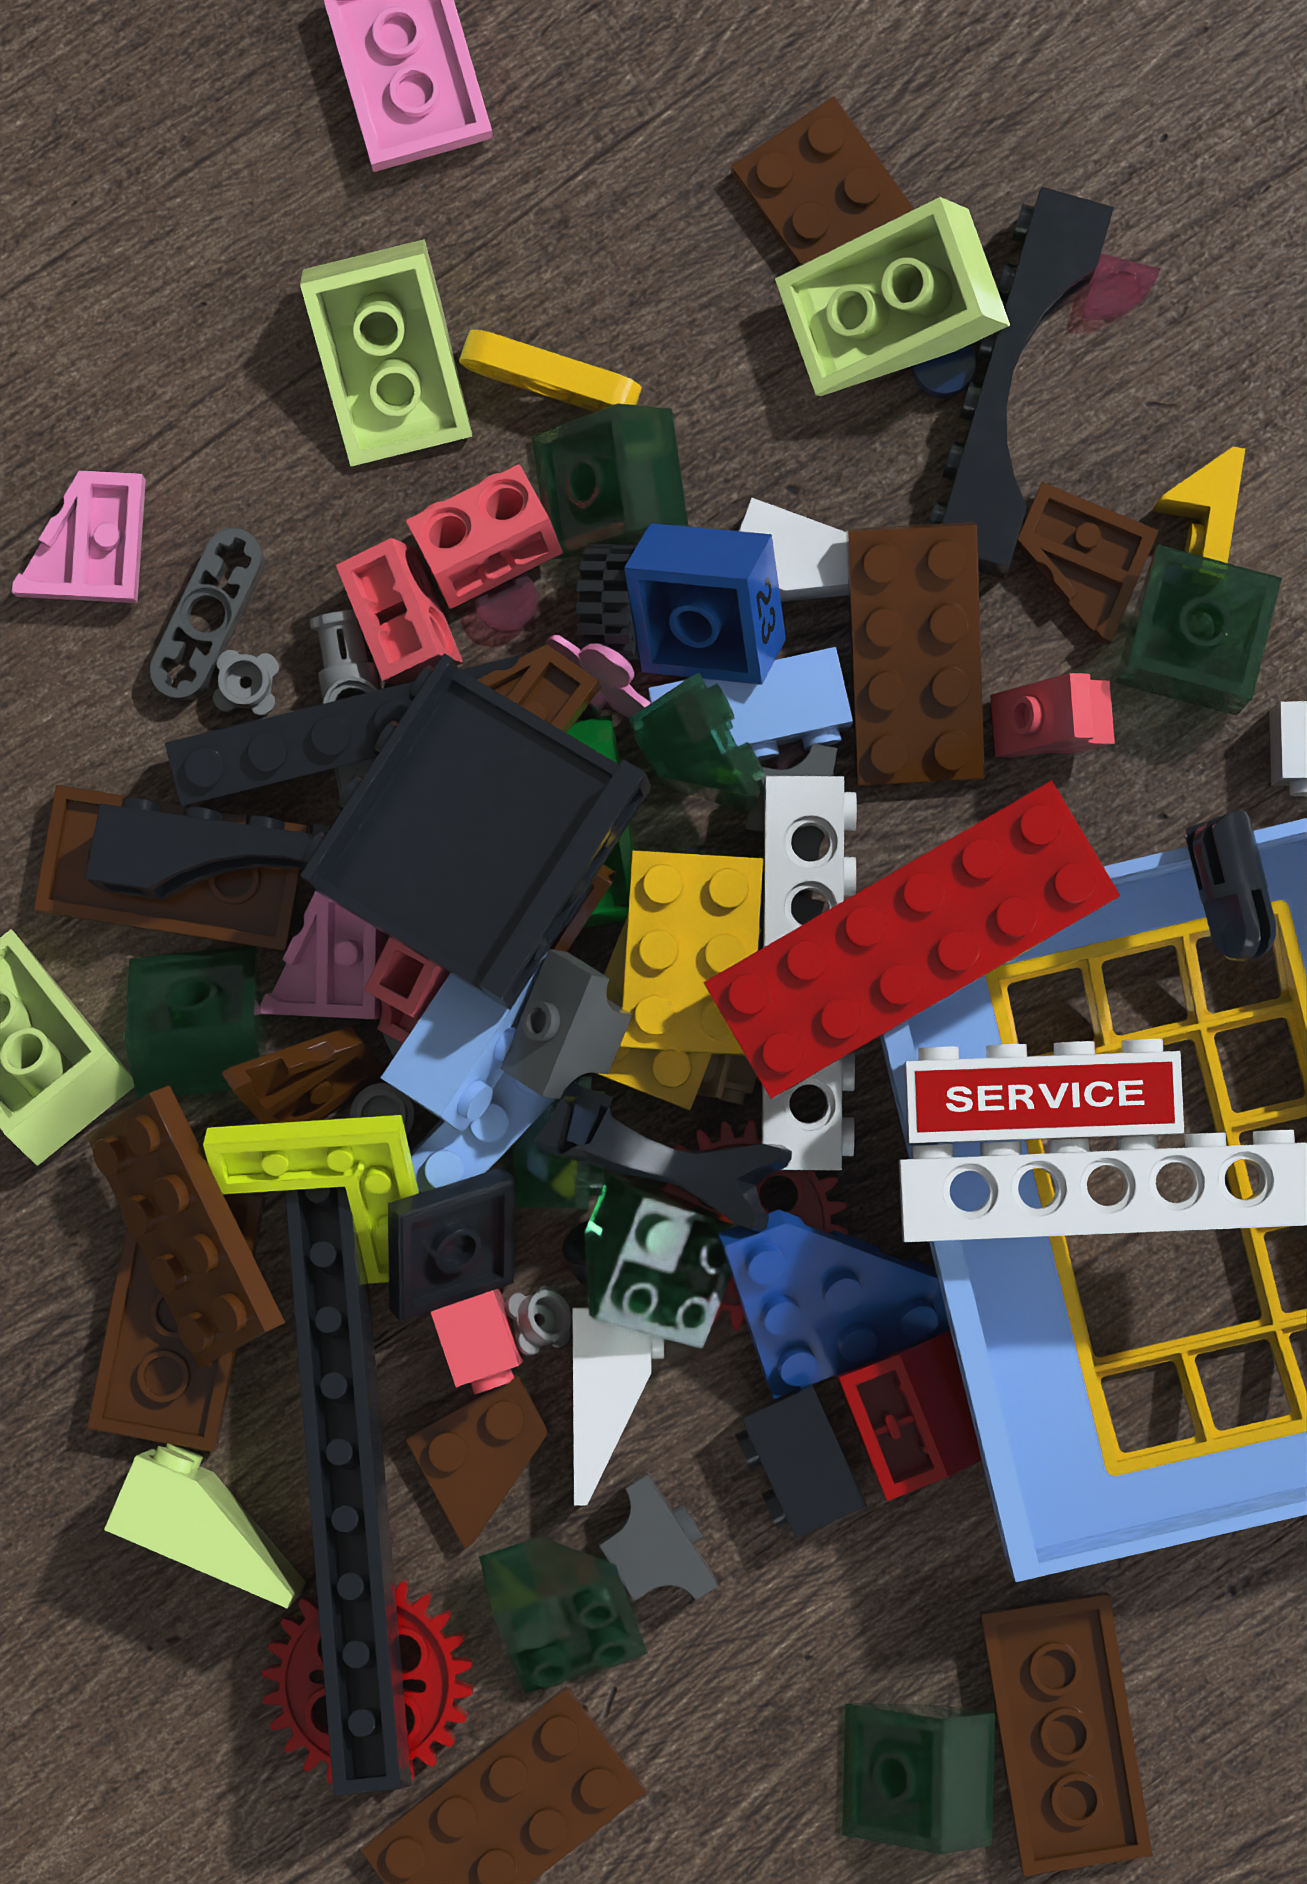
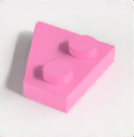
M78 471L64 495V505L59 513L49 520L38 540L41 544L23 574L18 573L13 581L12 593L16 597L138 603L146 483L144 476L135 473Z
M315 891L304 913V926L301 932L292 938L282 959L287 963L273 992L265 994L260 1004V1014L359 1019L381 1018L382 1005L380 999L365 992L364 988L385 947V933Z

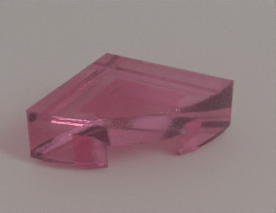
M1101 253L1097 268L1091 279L1082 318L1106 320L1131 311L1148 295L1158 277L1160 268Z

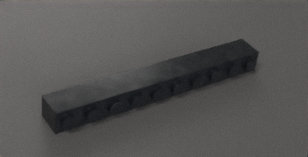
M329 1187L285 1190L333 1793L336 1796L402 1789L412 1786L369 1284L346 1188Z

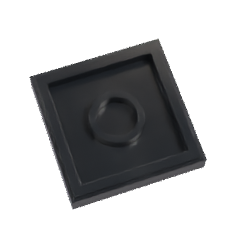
M504 1167L388 1203L389 1309L399 1321L514 1283L515 1178Z

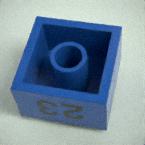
M650 523L624 567L642 672L762 685L786 640L772 534Z

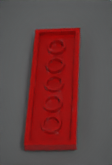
M1051 780L703 983L770 1099H773L1118 899L1121 895Z

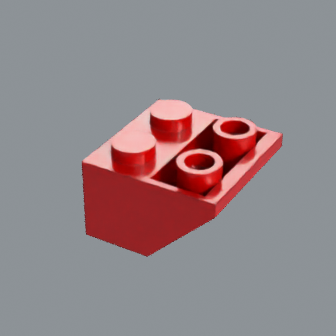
M950 1330L835 1375L882 1496L887 1501L948 1478L982 1460Z

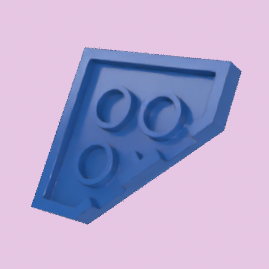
M776 1210L767 1214L769 1217L767 1227L762 1232L737 1225L718 1233L762 1373L773 1399L950 1330L939 1280L928 1264L908 1258L905 1262L881 1253L876 1245L833 1230L831 1234L805 1225L800 1217L782 1210Z

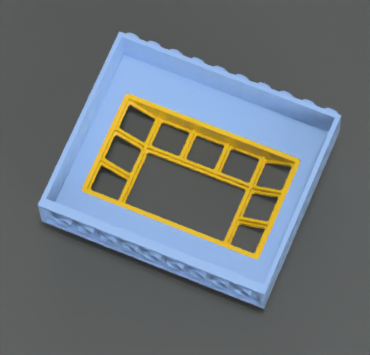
M1307 818L1254 830L1276 920V937L1272 946L1280 987V996L1277 999L1218 1013H1210L1207 1010L1196 942L1200 938L1211 936L1187 847L1103 866L1121 895L1118 899L880 1036L909 1159H913L912 1146L953 1144L954 1158L981 1156L980 1143L1021 1141L1022 1155L1045 1154L1041 1139L907 1144L904 1063L906 1061H919L918 1048L955 1046L959 1047V1059L986 1058V1046L1018 1044L1007 991L1009 984L1073 968H1080L1082 972L1094 1034L1095 1054L1122 1053L1123 1040L1163 1039V1045L1184 1040H1191L1194 1043L1216 1133H1226V1146L1240 1145L1239 1135L1241 1132L1307 1117ZM1169 945L1175 946L1187 1011L1186 1019L1125 1035H1116L1113 1031L1101 968L1102 963L1106 960ZM1272 1019H1286L1305 1090L1304 1096L1299 1099L1240 1113L1234 1112L1230 1105L1214 1040L1215 1034ZM1054 1051L1036 1056H1054ZM1237 1160L1233 1162L1226 1171L1231 1195L1237 1199L1244 1200L1253 1195L1245 1161ZM1038 1168L1030 1169L1023 1174L1019 1181L1018 1192L1020 1198L1029 1207L1035 1209L1045 1207L1052 1201L1055 1195L1050 1174L1045 1170ZM964 1171L958 1174L950 1185L951 1200L963 1211L977 1210L987 1199V1184L975 1172ZM1290 1226L1240 1228L1261 1311L1259 1319L1100 1357L1095 1356L1092 1350L1065 1235L929 1241L1007 1567L1015 1582L1307 1515V1392L1289 1339L1292 1332L1307 1329V1308L1288 1313L1282 1311L1264 1241L1266 1232ZM1266 1339L1272 1351L1291 1411L1290 1414L1221 1431L1216 1429L1195 1363L1196 1356L1210 1351ZM1172 1361L1175 1364L1194 1427V1437L1128 1453L1122 1452L1117 1442L1101 1379L1104 1376Z

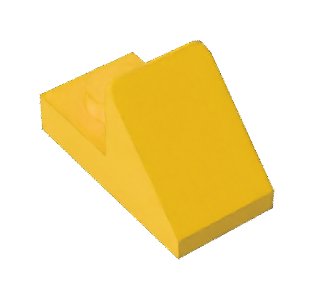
M1230 448L1162 495L1152 508V511L1201 520L1200 524L1191 523L1185 545L1184 560L1194 562L1191 581L1216 585L1226 574L1245 448Z

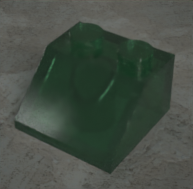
M618 403L532 436L540 502L551 521L563 552L552 559L583 556L585 548H588L590 544H638L650 523L689 527L672 409Z
M1157 545L1129 624L1115 683L1237 716L1253 699L1282 578Z
M241 946L129 959L124 1045L138 1100L153 1091L169 1085L175 1097L232 1090L222 1072L229 1067L266 1055L264 1014H261L260 1011L262 994L258 954L255 947Z
M845 1704L842 1835L937 1854L992 1846L995 1713L947 1705Z

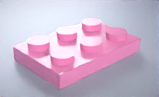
M324 0L373 172L493 139L491 125L454 0Z

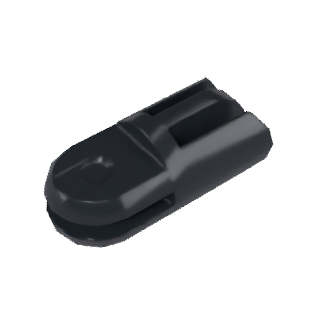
M1235 810L1187 828L1184 836L1201 903L1204 906L1211 938L1215 946L1229 960L1248 961L1249 959L1260 958L1271 949L1276 937V920L1251 819L1245 811Z

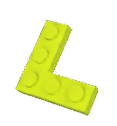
M402 1115L207 1128L203 1146L208 1165L222 1194L345 1187L368 1284L389 1282L388 1203L419 1194Z

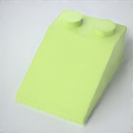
M942 197L924 204L775 278L814 392L818 396H823L955 352L1010 326L969 209Z
M425 239L303 269L300 286L350 466L472 437L444 312Z
M10 929L0 937V1129L38 1166L138 1084L15 932Z
M167 1444L166 1447L158 1446V1448L155 1447L136 1455L104 1528L105 1531L285 1608H288L302 1594L306 1584L305 1580L217 1475L210 1470L200 1467L203 1456L185 1447Z

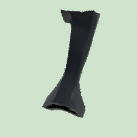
M573 1083L568 1085L549 1122L534 1139L545 1153L583 1162L612 1172L673 1184L708 1204L737 1225L758 1232L766 1229L769 1217L760 1204L756 1185L770 1174L786 1168L792 1159L791 1150L783 1145L757 1144L697 1151H679L647 1139L614 1119L609 1108L613 1097Z

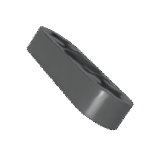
M224 529L216 533L209 540L151 660L150 676L153 684L166 698L172 701L190 702L199 698L206 691L217 669V659L225 652L262 576L265 567L263 550L255 537L243 529ZM238 544L245 545L244 554L251 562L247 569L237 566L232 571L227 584L231 589L239 590L236 597L232 599L221 588L207 585L205 582L208 576H212L220 584L226 571V564L219 557L223 550L234 552ZM203 599L218 600L225 608L223 624L212 632H200L192 626L190 621L192 608ZM181 632H184L197 644L212 647L206 656L195 648L189 661L190 668L196 673L195 679L192 683L187 680H181L177 688L170 687L172 678L165 671V668L169 662L180 664L183 661L189 647L184 642L177 640Z

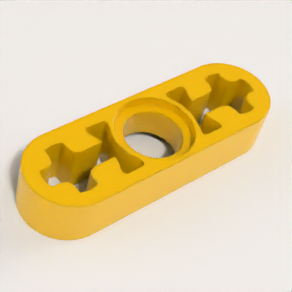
M483 330L469 331L459 359V363L462 366L482 376L616 419H632L642 387L637 382L623 375Z

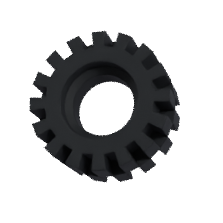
M590 544L588 548H585L583 552L584 561H581L579 566L581 580H577V592L580 593V600L576 602V614H580V621L577 627L578 635H582L580 643L582 648L589 644H601L618 652L626 660H640L624 570L638 544Z

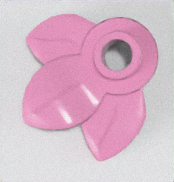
M552 635L548 638L545 645L551 646L600 682L601 689L582 714L596 717L602 709L612 708L618 713L634 720L648 719L655 712L653 704L638 694L630 685L634 678V670L621 654L601 644H589L580 650L560 635Z

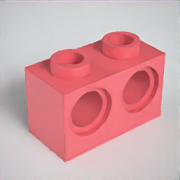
M520 464L504 472L492 474L483 479L479 484L445 501L436 502L428 506L423 512L406 520L417 547L449 609L563 553L551 521Z
M390 538L336 565L383 682L399 685L415 681L425 667L430 665L435 668L444 653L452 657L457 666L463 663L417 548Z
M500 1288L431 1311L455 1387L471 1383L474 1394L507 1384L512 1379H515L511 1368L519 1366L524 1359L521 1351L516 1346V1336L510 1318L505 1311V1303Z

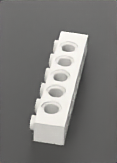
M844 776L765 777L763 948L801 926L791 913L792 899L798 893L806 890L818 892L826 900L828 910L843 902L844 896L856 894V857H844V831H856L857 798L856 792H844ZM804 826H814L822 830L828 839L827 854L820 860L813 862L800 859L794 853L791 845L792 835L795 831ZM854 1052L773 1099H770L762 1085V1144L783 1145L792 1151L791 1161L786 1168L781 1170H842V1156H854V1117H842V1091H854ZM806 1084L815 1085L820 1088L827 1102L824 1114L818 1120L810 1123L798 1121L792 1115L789 1107L792 1093L798 1087Z
M1294 1130L1253 1131V1145L1226 1146V1133L1184 1134L1185 1148L1158 1149L1157 1135L1116 1137L1117 1151L1090 1152L1089 1138L1048 1140V1154L1022 1155L1021 1141L980 1143L981 1156L955 1158L953 1144L912 1146L913 1159L899 1160L902 1241L920 1242L1307 1225V1143H1295ZM1237 1160H1244L1252 1164L1259 1176L1257 1190L1252 1196L1244 1200L1232 1196L1225 1186V1173L1228 1167ZM1168 1163H1177L1183 1166L1191 1179L1189 1193L1184 1199L1175 1203L1163 1199L1156 1188V1176L1159 1170ZM1102 1165L1114 1168L1120 1174L1123 1181L1121 1196L1116 1202L1107 1206L1096 1203L1090 1197L1087 1190L1089 1175L1094 1169ZM1033 1168L1045 1170L1055 1182V1195L1052 1201L1045 1207L1038 1209L1026 1205L1018 1192L1021 1177L1025 1172ZM964 1171H972L979 1174L985 1180L988 1187V1196L985 1203L979 1209L969 1212L959 1209L950 1197V1185L953 1179Z

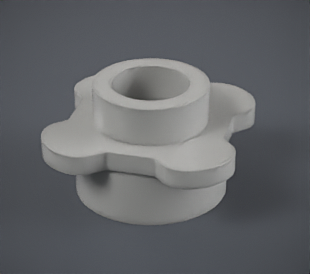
M235 650L223 652L217 659V667L220 670L218 675L219 688L213 693V701L217 708L223 712H231L235 708L252 709L258 716L270 713L276 704L271 691L273 678L279 673L277 660L268 653H263L256 658L248 654H239ZM244 677H249L252 680V685L246 689L242 688L240 685L241 680Z
M544 1285L539 1287L532 1295L524 1296L517 1292L507 1298L505 1311L513 1319V1327L517 1334L515 1343L523 1354L534 1355L539 1352L542 1346L550 1344L555 1348H560L568 1343L570 1338L571 1311L565 1299L554 1288ZM535 1315H536V1316L538 1317V1319H539L540 1326H538V1325L536 1324V1322H535V1319H534V1316H535Z

